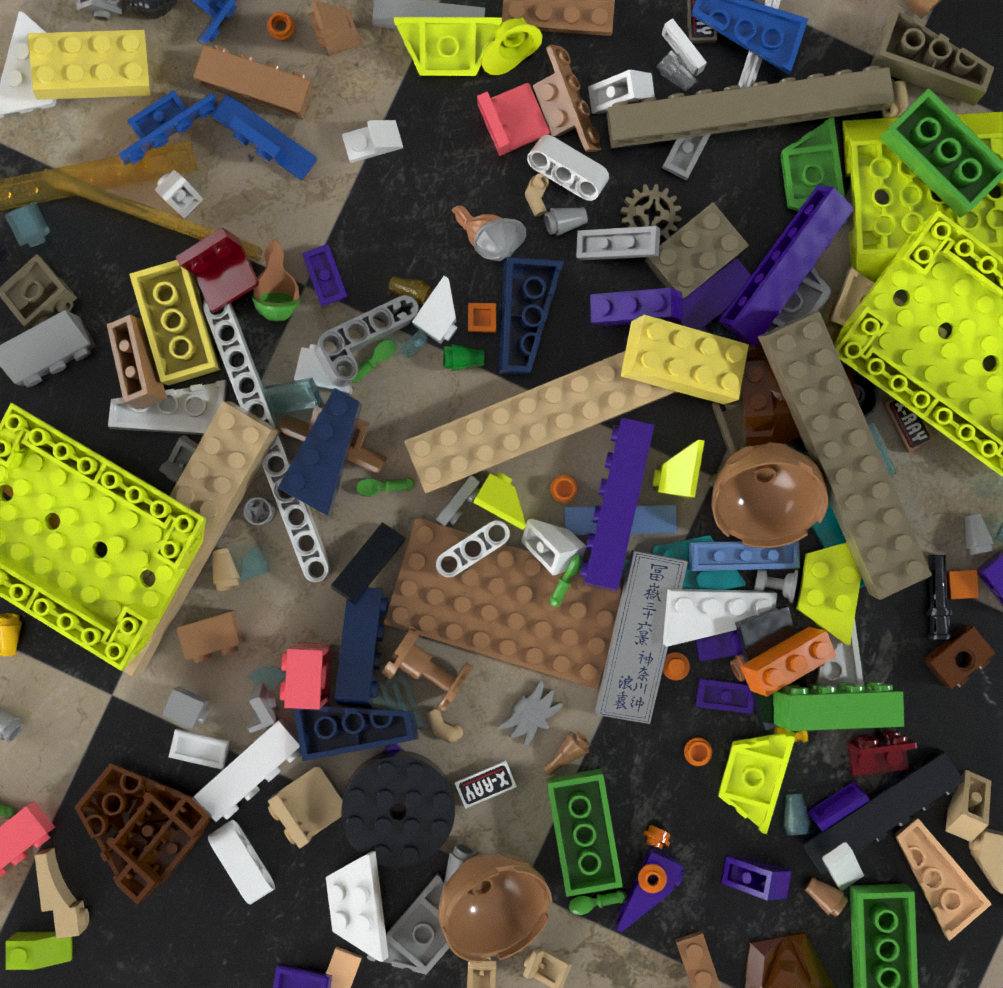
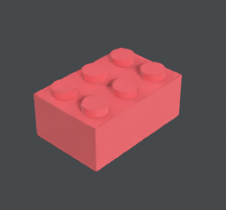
M298 642L288 648L287 653H283L281 669L286 671V680L280 686V700H285L284 708L319 710L330 699L332 644Z

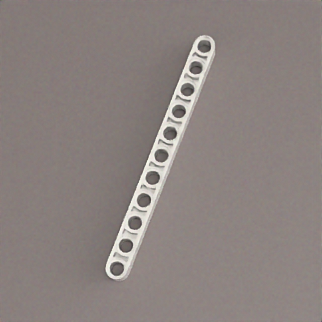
M204 300V313L240 407L251 413L256 405H262L264 415L260 419L276 428V419L232 304L226 305L221 314L214 315L210 311L206 300ZM233 328L234 337L229 341H224L222 339L224 329ZM242 353L244 355V363L240 367H233V356ZM247 379H252L254 389L250 393H243L242 383ZM279 433L262 466L303 574L311 582H320L330 575L331 565L309 506L293 496L285 499L278 488L292 463L282 435ZM281 457L284 461V468L280 472L275 473L271 468V462L274 458ZM295 509H300L304 513V520L299 525H295L291 521L290 516ZM305 535L311 536L314 540V547L310 551L302 549L300 544L302 537ZM315 561L322 563L324 566V573L320 577H315L310 571V567Z

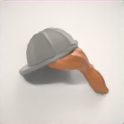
M456 206L452 209V212L455 213L456 221L467 231L469 241L474 246L475 251L486 259L500 262L511 257L515 249L526 238V228L518 220L502 218L495 214H483L473 217L463 206Z

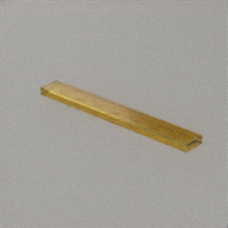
M191 141L158 149H150L145 153V157L136 164L129 163L124 165L120 156H114L0 179V210L158 179L166 173H171L173 170L179 174L198 171L193 144Z
M46 168L41 177L48 185L198 240H203L215 232V230ZM240 240L247 257L260 261L263 253L262 249Z

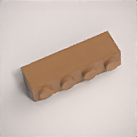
M213 45V48L203 46L193 76L199 86L302 120L304 119L314 89L311 81L308 80L309 77L300 72L293 71L292 74L283 72L282 68L275 64L266 63V65L256 63V60L248 55L240 54L238 57L229 54V50L217 45Z

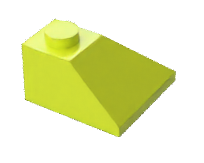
M697 440L692 442L662 463L659 470H654L652 486L656 487L655 493L683 498L695 497L705 441Z
M497 472L496 476L490 473L473 503L524 530L526 523L515 487L510 484L513 479L500 472Z

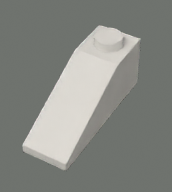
M175 170L164 174L159 179L158 186L155 188V191L184 219L203 200L198 192Z

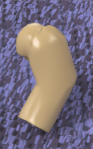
M901 80L892 83L895 101L887 110L881 111L884 118H898L907 109L906 81Z
M541 173L531 178L525 191L526 200L535 217L547 212L541 198L549 184V179Z
M435 708L426 712L431 729L436 737L448 743H454L457 739L462 738L463 730L458 724L451 726L444 723L440 710L438 711Z

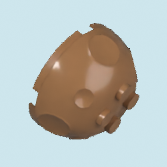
M768 442L767 444L743 448L726 461L714 483L711 505L715 522L727 537L731 534L741 539L742 544L746 546L772 548L796 542L808 535L807 530L815 522L821 523L826 514L828 495L824 476L810 457L785 444Z
M505 852L479 854L463 862L443 886L438 909V918L443 937L452 952L466 961L483 963L482 958L498 956L499 960L508 958L527 947L544 929L549 919L547 910L549 902L552 903V896L544 878L527 860Z

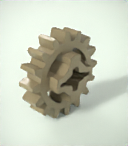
M646 184L643 185L642 193L634 189L632 191L633 199L626 197L624 201L629 207H622L620 213L627 215V217L621 220V225L637 227L634 223L635 220L642 227L649 226L647 213L653 205L652 211H654L653 215L656 217L650 226L667 224L660 231V238L662 237L666 241L670 238L668 232L674 234L678 230L673 223L678 224L682 219L675 215L681 210V206L673 205L677 197L672 196L669 198L667 196L668 188L664 189L663 192H659L658 184L654 185L653 190H649ZM648 198V202L643 206H635L639 201ZM659 200L665 204L668 210L662 208Z

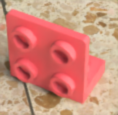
M529 83L490 98L488 92L477 96L478 107L499 156L539 140L544 135H549V128Z

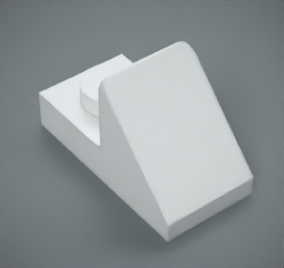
M396 120L367 121L368 127L342 134L350 163L403 148Z

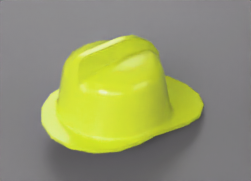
M523 17L508 19L502 22L495 32V40L486 48L482 56L484 70L490 75H501L515 68L541 45L542 34L540 29L534 25L527 24Z

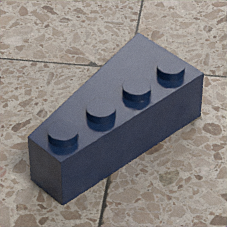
M508 257L503 263L498 374L527 375L531 372L564 261Z
M336 388L333 389L278 486L280 490L331 517L334 502L338 494L341 477L362 408V404L358 400Z
M368 587L355 604L346 600L334 696L338 705L372 708L373 698L377 696L378 681H375L376 670L380 669L381 653H378V643L383 642L385 627L380 625L381 614H386L388 597H383L382 589Z
M322 706L319 710L294 708L302 761L419 739L414 711Z

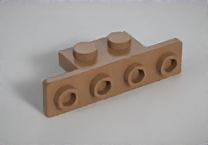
M547 46L546 50L555 73L534 84L533 88L551 136L557 138L576 128L584 150L587 152H597L601 150L599 145L600 136L590 121L589 107L582 100L579 92L580 83L572 73L569 65L571 62L570 56L561 46Z
M318 401L309 424L285 414L277 423L276 428L289 438H297L304 441L325 404ZM358 419L347 460L360 465L366 471L379 473L387 457L362 447L370 423Z

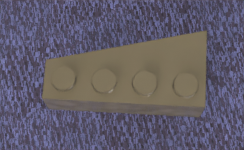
M895 5L886 19L871 66H880V69L889 67L890 75L894 78L925 89L929 88L933 92L975 106L987 91L994 67L965 48L959 49L949 42L950 39L941 33L937 35L925 27L926 23L917 17L915 20L903 13L904 9Z

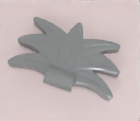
M542 679L539 680L535 690L527 697L522 695L512 706L514 709L513 714L499 725L500 729L517 725L510 734V738H516L526 733L525 746L532 740L538 727L546 730L549 729L545 719L562 707L561 702L550 706L554 695L552 689L541 698L543 692Z

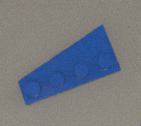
M696 0L691 14L692 17L788 75L791 73L809 19L750 0Z

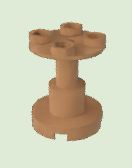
M412 626L381 674L391 680L397 669L400 668L417 680L420 676L446 691L436 708L444 713L450 702L460 690L459 687L465 681L473 666L466 661L456 677L430 661L433 657L432 655L414 644L421 631Z

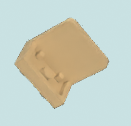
M320 766L313 767L272 795L268 800L270 804L268 806L269 812L276 821L280 819L286 828L284 833L291 844L296 843L299 849L309 843L312 836L341 817L342 797Z

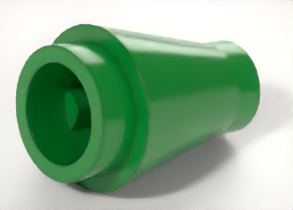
M456 344L444 346V369H450L452 372L484 366V350Z

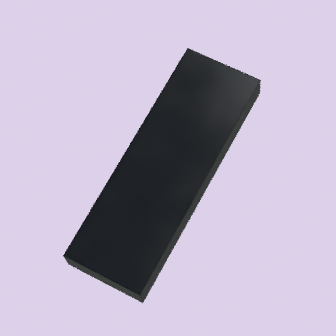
M382 522L331 584V588L355 604L405 542V537Z

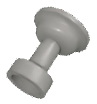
M758 569L754 591L763 592L765 587L782 590L783 596L789 599L790 603H793L798 570H795L794 573L786 574L785 578L781 579L767 576L766 570Z

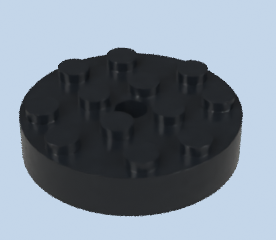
M402 750L380 753L362 763L354 771L346 784L341 808L343 828L350 843L361 855L364 856L371 851H376L377 864L388 867H406L418 864L434 855L450 835L455 818V804L451 785L443 771L430 759L420 754ZM395 804H402L405 806V809L399 812L397 817V813L391 810V807Z

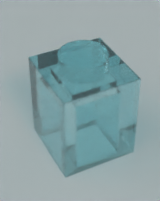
M35 201L5 214L20 246L28 243L31 248L46 241L44 236L49 234L50 230Z

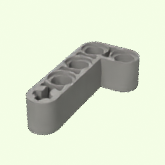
M407 295L400 296L325 331L316 344L315 352L328 378L337 387L348 386L356 376L358 365L352 352L407 327L418 313V304L415 299ZM399 309H401L402 311H405V310L408 311V314H406L405 312H402V313L396 315V313L398 312ZM379 318L383 320L385 327L378 328L373 323V319ZM348 331H358L361 335V339H352L349 336ZM326 341L332 342L337 350L333 352L327 351L323 343ZM339 366L346 367L350 372V376L343 377L339 375L336 368Z

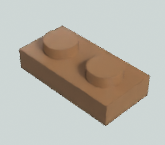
M699 931L675 939L691 988H720L703 932Z

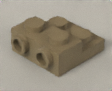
M38 254L0 287L1 299L28 330L64 310L69 312L73 307V301L77 299L66 283L55 274Z

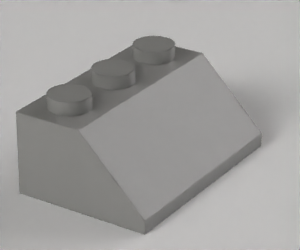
M64 310L1 344L0 367L14 384L31 387L41 382V377L47 373L55 374L67 367L65 364L71 360L79 361L88 357L91 354L90 350L97 346L81 317Z

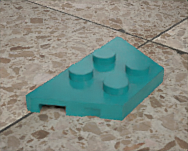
M710 535L653 547L652 554L688 561L682 589L725 590L746 586L745 580L737 570L690 571L689 543L715 542Z

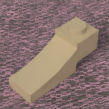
M43 849L35 855L41 911L53 910L56 939L79 936L89 924L88 909H84L83 900L77 901L65 884L58 867L55 849Z

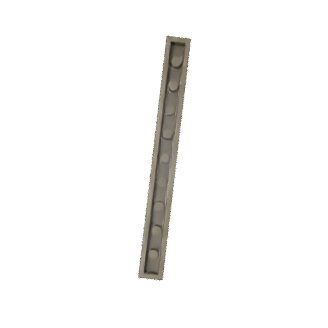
M869 66L860 72L852 73V70L847 69L838 71L835 75L824 76V74L818 73L810 75L807 79L796 80V78L790 77L782 79L779 83L768 84L766 81L757 82L747 88L733 85L718 92L705 89L696 92V95L690 96L677 93L668 96V99L662 100L649 97L640 100V103L634 104L620 101L612 104V107H608L606 117L611 148L887 110L895 100L889 67L880 69V66Z

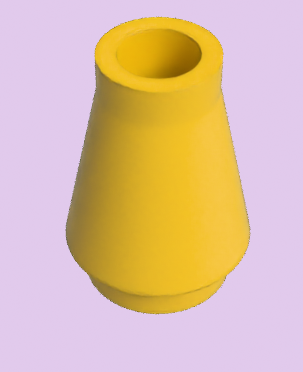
M0 614V656L16 655L22 621H19L18 614Z

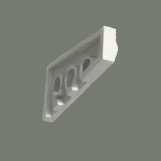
M221 380L207 385H192L189 388L178 390H165L167 400L145 409L124 403L123 397L111 399L108 427L118 430L204 435L221 403L226 400L227 381Z

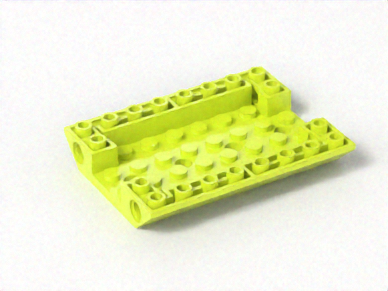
M1003 112L956 114L1003 161ZM898 118L847 120L842 122L845 177H851L852 206L855 208L853 210L854 228L849 232L850 263L853 269L875 283L909 236L936 210H939L1003 258V179L997 184L1001 189V196L999 198H993L988 193L970 212L960 218L944 201L934 200L931 195L932 190L879 138ZM882 190L888 194L889 200L887 204L881 205L876 202V191Z
M936 210L909 236L841 328L834 347L841 361L1003 477V258L939 210ZM902 289L907 294V300L903 305L897 306L893 301V296L896 291ZM947 322L951 325L952 331L947 338L942 339L938 334V328L941 324ZM993 355L996 365L992 370L986 371L983 368V360L985 357Z
M11 403L0 423V597L123 671L149 642L201 547L206 518L14 403ZM7 485L13 489V497L9 501L3 496V489ZM54 513L60 518V525L57 529H53L49 523L50 516ZM99 542H104L108 548L107 554L103 558L98 556L96 552ZM148 570L152 571L155 575V583L151 587L146 585L143 579L145 572Z

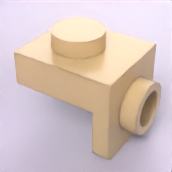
M545 948L536 949L530 952L525 959L523 976L527 979L534 977L551 988H563L572 963Z
M491 957L482 958L483 963L468 961L467 988H495L496 961H491Z

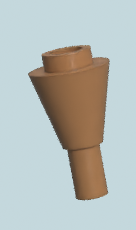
M570 731L556 752L555 757L543 767L545 773L551 776L562 765H566L589 753L587 747L589 745L588 740L580 732L575 734Z

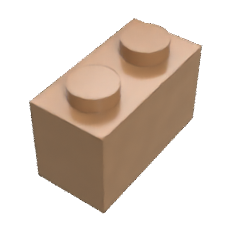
M235 610L176 628L185 660L194 658L195 663L211 659L210 653L221 650L222 655L238 651L237 645L244 643Z

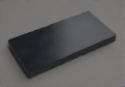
M785 605L735 622L745 663L795 635L789 606ZM805 675L790 683L808 688ZM752 692L760 728L767 731L777 727L774 724L773 694L767 697Z

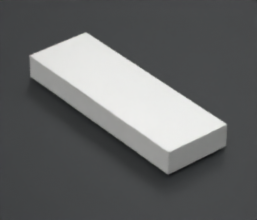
M846 842L822 858L835 884L841 891L864 876L852 849Z

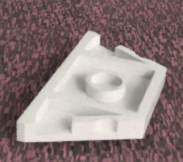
M20 11L0 81V118L10 113L31 112L35 108L45 109L54 107L57 99L36 100L32 90L28 33L46 32L25 13Z
M371 851L327 876L326 884L332 931L371 957L383 962L389 956L376 851Z

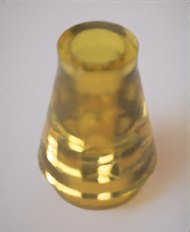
M393 276L389 283L388 291L399 297L403 295L410 296L415 299L418 306H423L431 295L432 286L427 284L426 280Z

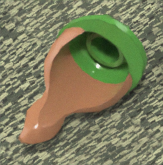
M274 239L265 250L266 269L257 277L259 285L253 289L252 300L256 310L269 321L277 322L288 319L300 304L301 298L295 279L283 268L284 253L278 241Z

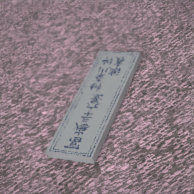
M637 550L631 551L596 703V715L650 724L668 646L666 647L663 644L667 590L682 589L688 561Z

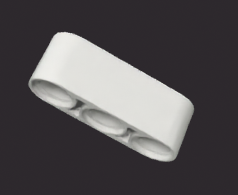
M550 135L542 136L527 157L529 165L534 170L588 201L595 200L609 181V173L606 168Z
M501 521L490 522L438 557L436 561L438 572L445 577H453L508 541L510 532L508 526ZM500 525L504 528L505 537L501 541H493L489 537V530L492 526ZM471 540H475L481 545V552L476 557L469 556L465 551L466 544ZM452 556L456 559L457 568L455 571L447 572L442 568L441 562L444 557Z
M231 820L208 835L211 847L248 904L254 903L275 890V884L236 821Z

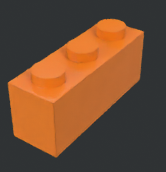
M807 627L740 667L750 690L768 697L837 655L827 631Z

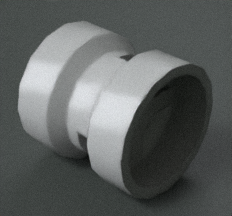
M252 498L244 506V516L253 525L269 524L276 514L275 505L267 498Z

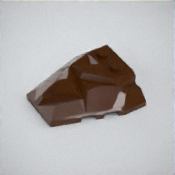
M760 341L755 346L749 344L741 385L746 447L767 444L768 442L785 444L797 438L801 439ZM841 361L856 396L853 369Z
M114 763L108 765L75 806L90 837L95 838L101 848L102 853L100 855L103 861H108L115 876L113 879L116 885L137 905L142 903L159 884L169 878L204 835V829L212 817V814L192 796Z
M805 932L749 941L744 976L746 979L745 988H835Z

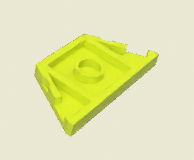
M394 17V23L420 76H476L482 65V56L486 48L493 42L495 32L502 23V18Z
M847 542L805 555L796 608L823 630L837 638L843 645H850L861 582L860 572Z
M794 732L733 741L718 796L728 805L734 806L737 812L745 819L748 817L764 834L768 832L795 740Z

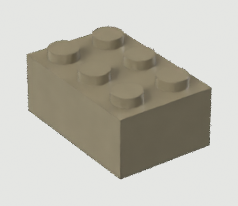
M712 202L659 246V257H646L645 263L666 288L681 291L682 300H684L743 253L749 245L714 202Z

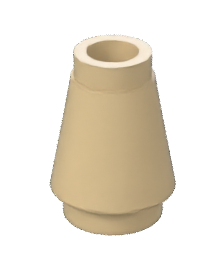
M229 549L213 551V585H216L217 591L238 588V580L241 578L229 554Z

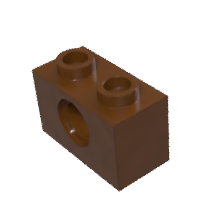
M964 625L953 634L954 639H947L923 659L924 663L945 687L951 689L961 687L969 680V674L975 669L981 670L986 667L991 661L989 658L995 654L994 650L973 626ZM963 651L965 662L958 666L955 658L959 652Z

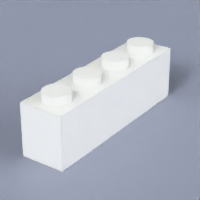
M283 718L279 719L200 790L194 798L212 814L215 822L222 816L227 820L239 809L236 804L242 798L248 801L260 790L257 785L262 780L266 779L270 782L281 772L278 766L282 762L287 760L291 763L301 754L298 734Z

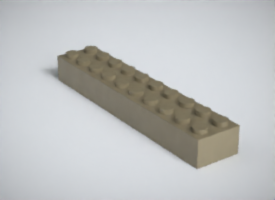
M810 312L758 336L807 452L824 476L829 503L869 595L881 600L932 576L820 312Z

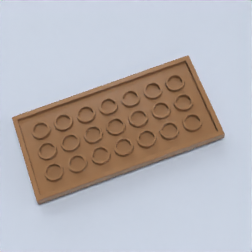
M416 517L384 625L407 632L413 626L421 631L420 636L598 689L607 660L625 580L620 579L617 592L584 585L585 578L580 577V569L578 574L570 579L572 585L568 588L561 605L553 607L549 602L550 596H552L559 582L558 579L565 572L552 575L531 552L503 544L453 577H445L436 568L438 557L471 534ZM471 540L466 544L465 551L469 556L476 557L481 552V545L477 541ZM452 556L444 557L441 562L442 568L447 572L455 571L457 568L456 559Z

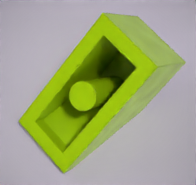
M16 932L6 940V970H34L72 960V937L56 939V932Z

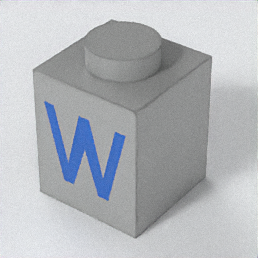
M178 686L172 690L162 716L193 729L199 723L203 724L210 711L206 707L209 699Z

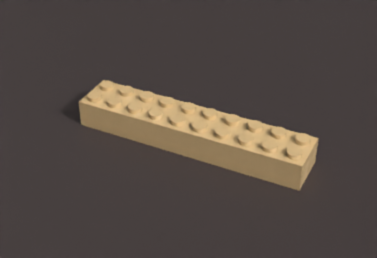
M624 351L404 442L424 492L429 494L471 475L473 476L672 395L676 391L622 377L621 372L626 352Z
M223 401L170 494V497L206 518L203 543L149 642L123 670L130 676L145 671L280 433V430L233 402ZM150 570L146 571L143 579L145 584L151 587L155 583V575Z

